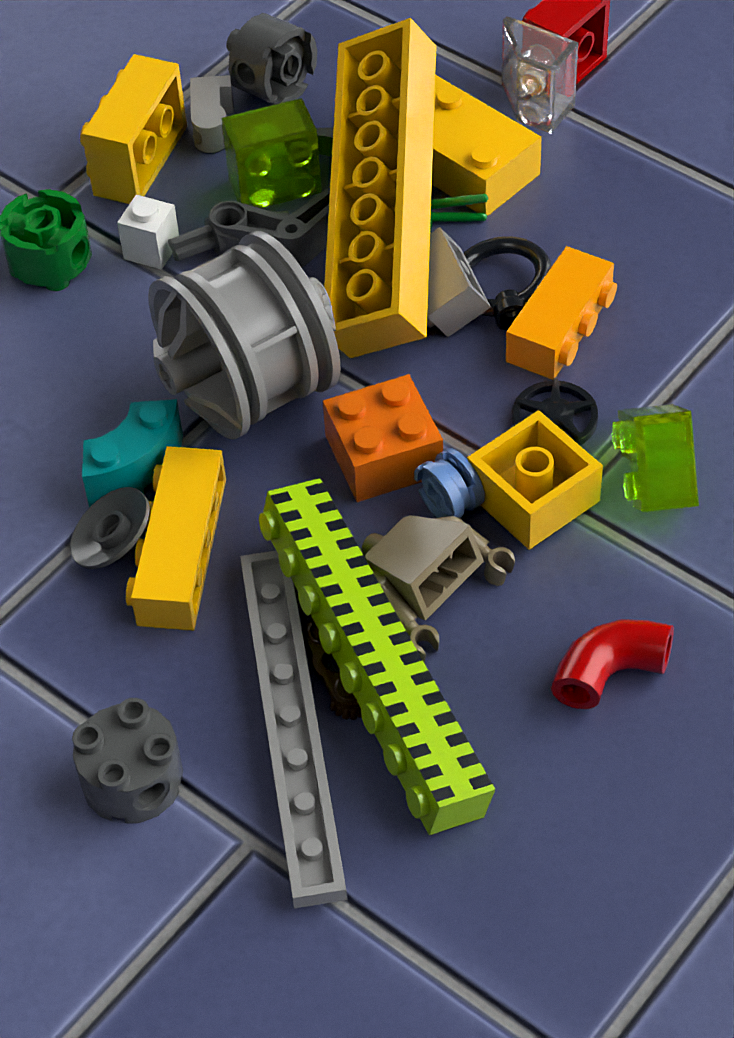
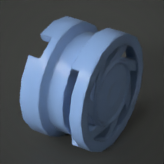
M453 448L445 449L437 454L435 462L426 461L414 471V480L417 482L421 480L423 487L418 491L424 503L437 518L447 516L461 518L464 510L473 511L485 501L483 485L476 470L467 458Z

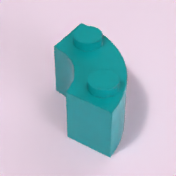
M177 399L131 402L126 418L116 429L101 437L83 440L82 479L89 508L102 496L123 487L136 488L145 495L144 488L153 482L156 464H163L166 447H182L183 431Z

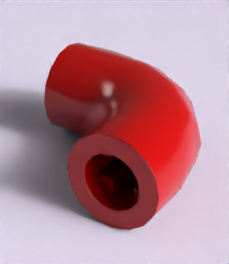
M620 619L593 627L573 641L564 654L551 686L552 694L558 701L572 708L591 709L599 704L606 681L616 671L640 669L664 674L671 653L674 626L648 620Z

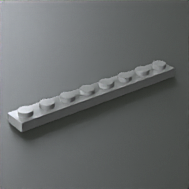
M277 551L240 556L294 908L347 900V891L294 583L291 577L287 578L283 574Z

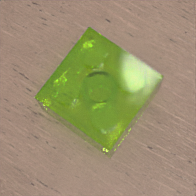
M302 98L221 118L228 178L238 202L263 208L322 192L317 129Z

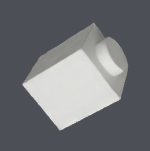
M135 195L117 222L123 258L162 270L172 255L168 240L179 236L174 204Z

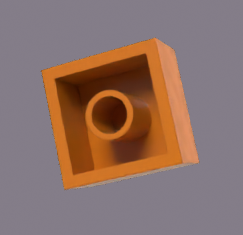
M409 374L323 400L325 436L356 502L422 482L421 480L418 482L414 480L415 469L426 461L435 462L437 454L443 451V438Z

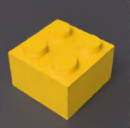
M539 410L467 457L483 485L485 501L481 506L529 550L600 501L603 465Z

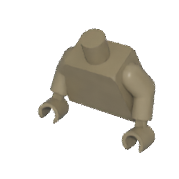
M409 515L403 517L385 536L371 533L366 537L362 545V554L423 662H425L426 654L417 643L427 641L438 651L439 634L432 626L419 625L415 620L420 618L426 621L483 562L486 563L483 571L485 579L490 584L496 586L504 584L507 575L505 571L512 573L515 564L514 554L505 547L490 549L487 546L489 543L487 539L456 516L426 518Z

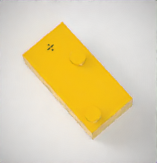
M435 75L432 185L451 197L486 194L488 196L487 202L466 206L477 213H485L488 216L540 175L542 137Z

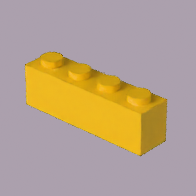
M167 446L163 464H156L153 490L156 493L154 501H149L150 513L145 527L147 529L145 539H138L135 549V564L138 570L136 577H129L126 586L127 606H133L137 626L195 630L226 483L222 450Z

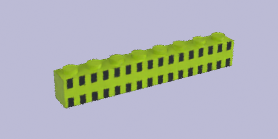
M321 479L267 491L264 510L259 515L261 533L267 541L271 540L278 553L279 564L283 574L287 578L291 577L298 590L302 610L306 615L312 616L318 627L319 638L324 651L327 654L332 653L340 668V678L345 690L348 693H353L355 698H357L364 726L370 734H375L383 749L384 761L388 771L393 776L397 775L406 791V801L410 812L415 818L421 819L429 835L484 818L496 789Z

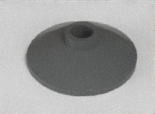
M123 487L107 493L92 504L79 520L71 538L70 551L75 562L86 569H98L112 564L125 555L138 541L148 522L150 506L147 497L136 488Z

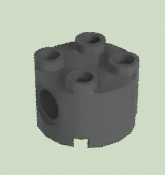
M261 13L252 17L240 30H233L227 39L226 47L230 52L228 70L231 77V85L279 106L293 103L304 93L308 84L303 82L306 74H314L317 63L315 38L311 33L304 31L305 29L269 14Z
M128 698L121 702V704L99 710L73 732V760L80 785L88 806L100 817L112 821V817L124 818L125 823H141L159 816L174 803L179 794L178 786L181 783V779H183V767L177 738L170 721L158 710L148 707L144 700Z

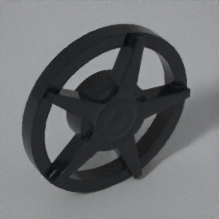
M553 378L552 381L536 383L526 388L516 398L512 409L513 426L521 422L519 415L521 409L531 413L539 410L561 430L571 436L579 445L584 444L591 438L598 423V408L595 399L580 386L565 381H558L557 378ZM551 392V397L542 402L529 400L538 394ZM560 392L571 394L581 401L568 402L560 398ZM589 410L590 422L580 433L573 424V415Z

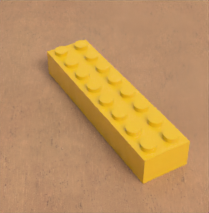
M411 18L338 44L324 288L332 305L336 326L334 334L338 349L349 358L427 338L436 45Z

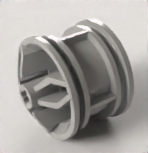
M253 231L242 237L239 245L226 250L222 255L190 271H184L174 276V278L165 276L152 282L148 294L149 309L157 334V338L153 340L156 372L164 387L172 395H176L184 390L188 397L184 400L186 406L205 419L222 436L228 439H237L248 432L250 425L264 419L267 413L295 398H304L314 391L324 392L337 384L341 370L340 355L334 331H336L335 319L328 293L318 279L315 277L308 278L292 254L268 233Z

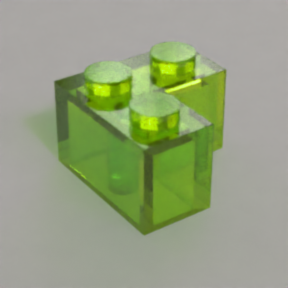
M674 404L618 410L619 421L612 422V439L615 450L621 449L622 456L630 460L631 472L624 473L626 500L633 501V506L641 512L699 506L691 410Z

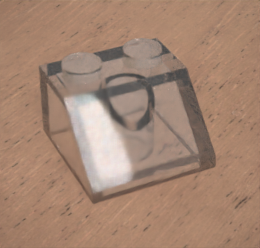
M506 16L503 19L502 86L517 121L552 134L575 106L578 42Z

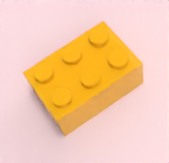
M133 54L125 68L118 72L116 81L108 94L101 98L98 109L91 120L83 125L80 142L85 149L87 160L86 173L90 177L93 196L130 204L135 195H146L187 128L179 64Z

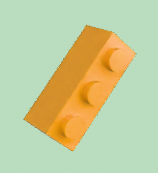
M566 246L506 331V362L551 380L556 378L564 365L570 366L576 356L578 343L583 336L589 337L591 335L599 312L603 307L608 308L614 300L617 291V283L613 282L614 263Z

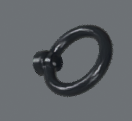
M512 236L490 238L473 245L464 252L471 269L483 259L498 254L520 255L530 260L534 265L535 276L530 285L523 291L518 293L511 289L504 290L495 299H487L491 308L481 315L494 317L497 326L506 331L552 267L547 253L539 245L527 239Z

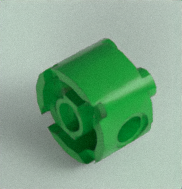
M51 189L38 190L39 197L28 199L27 193L18 196L5 206L0 215V234L11 276L18 278L26 284L45 286L50 291H61L69 286L71 279H74L86 268L92 256L85 215L82 212L81 205L71 195Z

